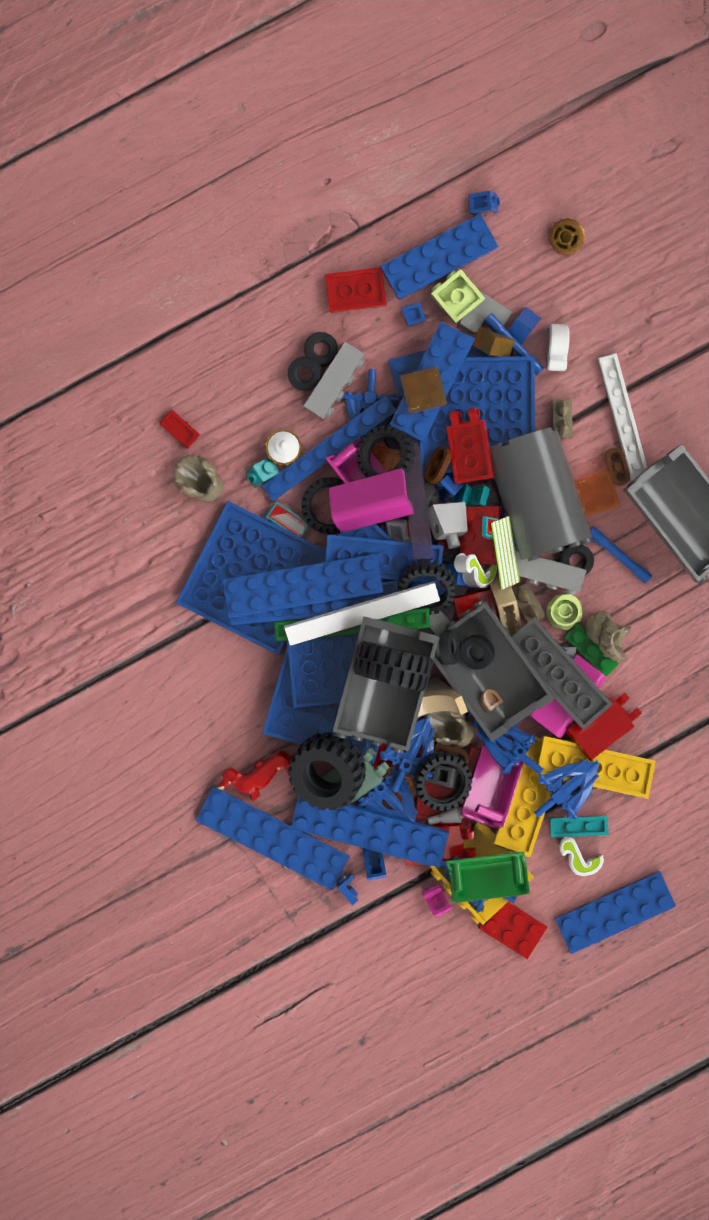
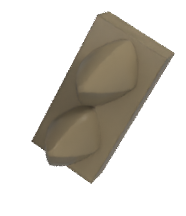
M572 399L552 400V429L557 427L560 438L573 437Z
M528 583L513 590L517 605L527 623L533 617L539 620L546 616Z

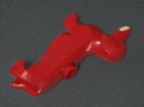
M279 750L266 760H258L253 765L254 769L247 774H242L233 767L226 768L221 774L222 780L217 788L223 790L232 784L240 793L249 794L253 802L261 796L258 790L266 787L279 770L285 767L288 773L289 762L293 756H290L284 750Z

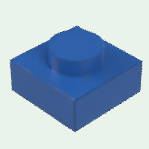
M420 302L402 308L407 327L426 322Z

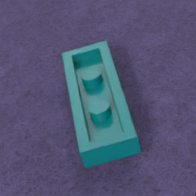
M607 815L579 816L576 819H569V817L549 818L551 838L609 835Z

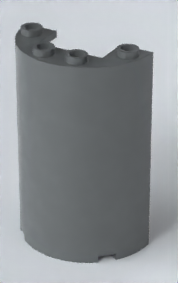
M557 427L538 430L510 439L503 444L500 443L490 447L494 478L507 517L510 516L512 533L521 560L528 558V561H533L540 558L539 554L552 550L553 554L563 551V546L566 545L572 548L592 542L591 538L593 536Z
M681 444L639 474L623 491L695 583L701 584L708 578L707 574L709 573V478Z
M481 600L473 606V611L469 608L460 615L462 619L457 622L452 620L445 627L446 630L456 631L460 647L463 641L472 635L486 637L494 647L495 655L493 661L486 668L474 670L463 663L459 654L456 664L446 665L440 657L439 641L433 661L453 689L462 696L468 710L493 742L526 716L555 699V696L487 602L484 603ZM479 646L471 647L472 656L476 659H481L484 655L482 648ZM492 689L499 694L503 703L486 713L480 704V695L484 691Z
M363 616L332 732H335L334 735L341 738H346V735H348L352 739L362 741L363 738L369 739L371 744L378 746L385 743L392 747V751L403 753V750L409 751L425 690H413L356 675L353 668L359 645L362 641L372 642L430 657L433 660L439 636Z

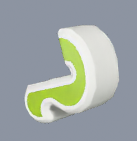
M550 324L548 327L547 369L548 371H565L569 349V327L567 324Z
M460 553L454 561L456 571L462 573L464 582L471 587H487L497 573V565H480L473 554L466 556L464 553Z
M563 837L558 843L559 852L563 856L568 853V866L576 875H592L602 867L604 862L603 855L598 854L584 861L573 838Z

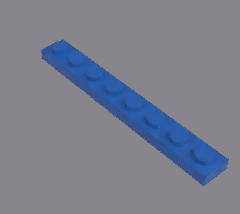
M385 395L295 461V463L262 485V487L274 502L328 462L325 459L326 457L331 455L337 456L350 443H355L359 438L366 435L368 431L373 430V428L396 412L395 407Z

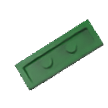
M579 624L574 626L564 637L573 647H576V650L592 666L606 677L619 665L617 661L603 656L599 650V645L588 638L586 631Z

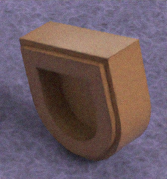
M488 689L480 695V704L486 713L503 703V700L495 690Z

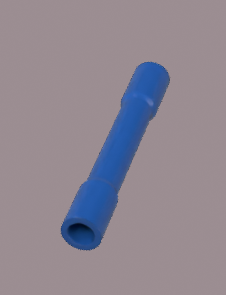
M490 313L483 320L494 332L515 339L493 313ZM515 339L512 350L519 357H531L532 355ZM534 357V371L537 376L544 367Z
M595 526L590 529L593 541L606 549L631 570L644 584L653 576L651 573L620 550Z

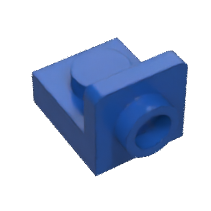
M492 191L469 194L470 213L473 215L490 211L497 213L500 206L499 196Z
M345 874L338 880L339 885L337 888L353 906L358 901L356 897L358 893L352 886L348 887L347 884L354 879V876L352 874L349 876Z

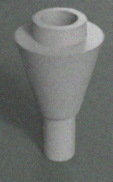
M451 807V810H445L439 815L428 817V822L430 825L439 822L462 823V818H464L460 816L462 807Z

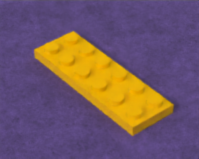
M543 736L537 762L543 768L542 774L545 775L565 765L579 763L583 759H586L587 762L590 761L576 743ZM609 750L603 751L591 761L595 762L597 760L600 763L597 769L599 777L595 780L593 787L645 799L649 798L656 761ZM574 775L567 776L563 780L568 781Z
M535 737L537 741L529 745L530 748L526 755L537 763L542 739ZM524 763L505 825L502 828H498L493 844L515 853L524 852L525 856L529 858L531 857L545 815L544 813L538 818L534 811L550 798L549 794L551 792H548L546 790L547 787L538 781L539 776L535 774V771Z

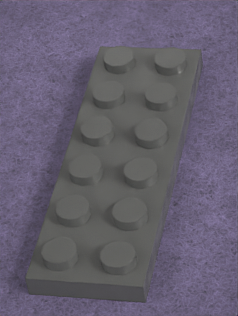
M535 617L512 636L513 640L553 693L555 699L583 730L613 705Z

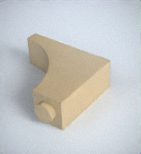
M497 572L495 578L489 584V588L492 590L498 618L512 637L522 628L517 600L511 586L501 590L499 572Z
M437 676L428 681L418 717L438 711H452L460 715L468 712L463 698L458 692Z

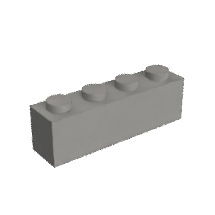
M344 342L306 401L304 409L323 421L325 417L329 418L334 411V403L336 401L340 402L345 394L343 389L346 385L350 386L355 378L354 372L356 369L360 370L364 365V353Z
M515 550L519 579L520 577L528 578L527 582L537 585L539 581L547 583L546 587L557 590V587L565 588L564 592L576 595V592H581L586 569L542 557L533 561H528V558L521 560L519 552Z

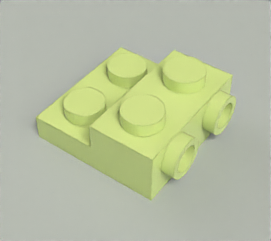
M461 269L458 272L455 270L446 277L448 280L443 284L438 283L434 286L431 293L433 300L447 313L455 324L485 300V297Z

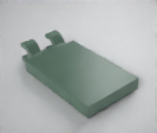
M372 747L362 754L364 758L362 763L366 764V777L362 787L349 804H352L380 784L384 779L382 776L389 769L385 761L376 768L370 764L369 761L377 753ZM335 767L321 777L328 782H342L341 775Z

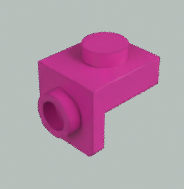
M440 885L429 886L422 893L435 918L452 910Z

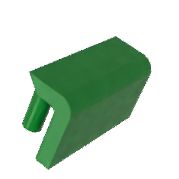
M524 852L446 861L450 877L452 903L530 895Z

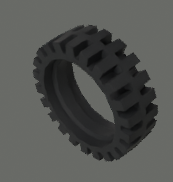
M380 426V428H373V432L368 431L367 437L363 436L362 440L364 442L358 445L361 449L356 452L359 456L356 458V461L359 463L358 467L364 476L368 478L383 474L377 473L371 467L370 456L375 444L386 437L395 438L401 446L400 460L391 471L402 468L404 472H410L412 469L410 464H414L412 457H415V452L412 451L414 445L411 443V439L405 433L391 426Z
M326 477L314 481L306 489L302 498V513L306 522L313 529L324 534H336L340 530L335 524H324L318 521L311 510V501L320 489L345 484L339 478Z
M421 559L418 560V564L414 561L410 566L407 565L405 570H402L398 581V592L408 589L409 582L416 577L426 575L436 577L443 581L446 586L445 592L439 596L440 601L414 609L429 608L430 615H432V611L435 614H438L439 610L443 612L446 610V606L449 607L454 600L456 582L453 572L451 573L449 567L445 568L443 563L438 565L436 560L431 563L430 559H426V563H423Z
M439 751L438 754L435 752L431 753V757L426 756L424 762L420 761L418 764L420 767L415 769L416 775H413V780L415 781L413 785L418 797L428 807L434 810L444 811L446 809L448 811L451 810V807H458V803L462 804L464 802L463 798L469 796L468 790L471 791L472 789L470 785L472 783V774L466 763L457 755ZM448 763L454 765L460 773V783L455 792L446 798L440 799L429 795L425 788L427 774L439 764Z

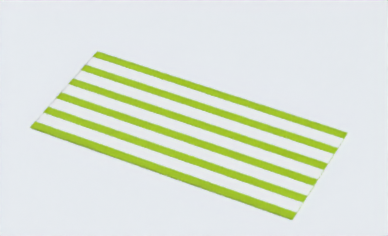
M510 516L491 523L501 590L520 582Z

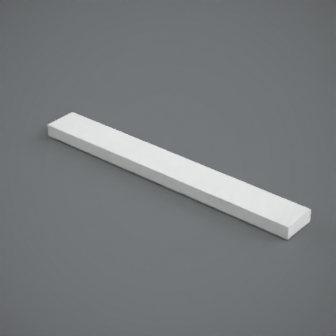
M616 353L600 357L597 360L621 449L630 472L631 482L648 467Z
M432 581L285 625L284 628L290 645H294L361 625L363 616L381 619L438 602L440 599L435 582Z

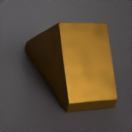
M479 327L473 346L488 355L509 357L515 339Z

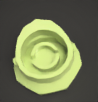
M563 593L555 595L547 605L546 615L552 626L562 630H569L580 623L583 615L582 606L575 596Z

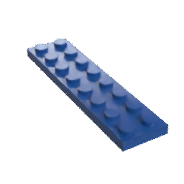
M377 554L223 579L229 619L383 593Z
M215 786L212 787L196 819L197 822L330 890H333L350 855L305 832L291 828V825Z
M298 796L291 828L424 865L435 866L440 869L449 834L448 830L347 804L341 809L337 807L336 810L332 811L328 808L320 810L317 806L314 808L309 806L307 801L303 802L300 799L301 796Z

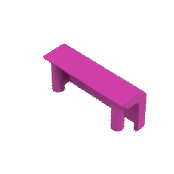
M360 438L355 443H350L337 456L331 455L325 458L345 484L367 478L361 473L362 471L358 467L359 463L356 461V458L359 457L356 452L361 449L358 445L359 443L363 444ZM371 452V467L377 473H386L387 471Z
M402 468L329 488L332 519L341 533L414 514L412 504L407 497L405 472Z
M576 655L573 659L599 688L607 677L580 656ZM556 699L541 709L538 708L530 716L559 739L562 738L574 722V719Z
M483 743L473 772L472 783H470L472 789L471 791L468 790L469 796L465 797L460 816L490 828L504 827L524 763L520 761L515 767H511L510 774H503L501 766L494 760Z

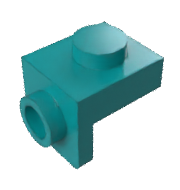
M269 458L253 465L246 471L247 478L254 488L259 487L262 483L280 473L276 465Z

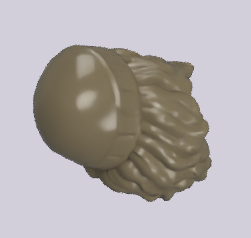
M187 455L183 456L181 461L176 463L177 467L174 468L173 477L175 478L174 482L177 484L178 490L188 497H196L205 503L213 502L220 497L223 491V482L217 475L215 466L204 456Z
M598 611L594 613L586 623L585 630L588 638L599 645V650L603 656L613 661L625 660L626 654L622 648L623 637L632 628L614 623L609 612Z
M438 711L423 715L424 717H430L431 728L435 729L433 734L434 742L441 745L451 744L456 747H464L474 737V725L464 714L460 715L452 711Z

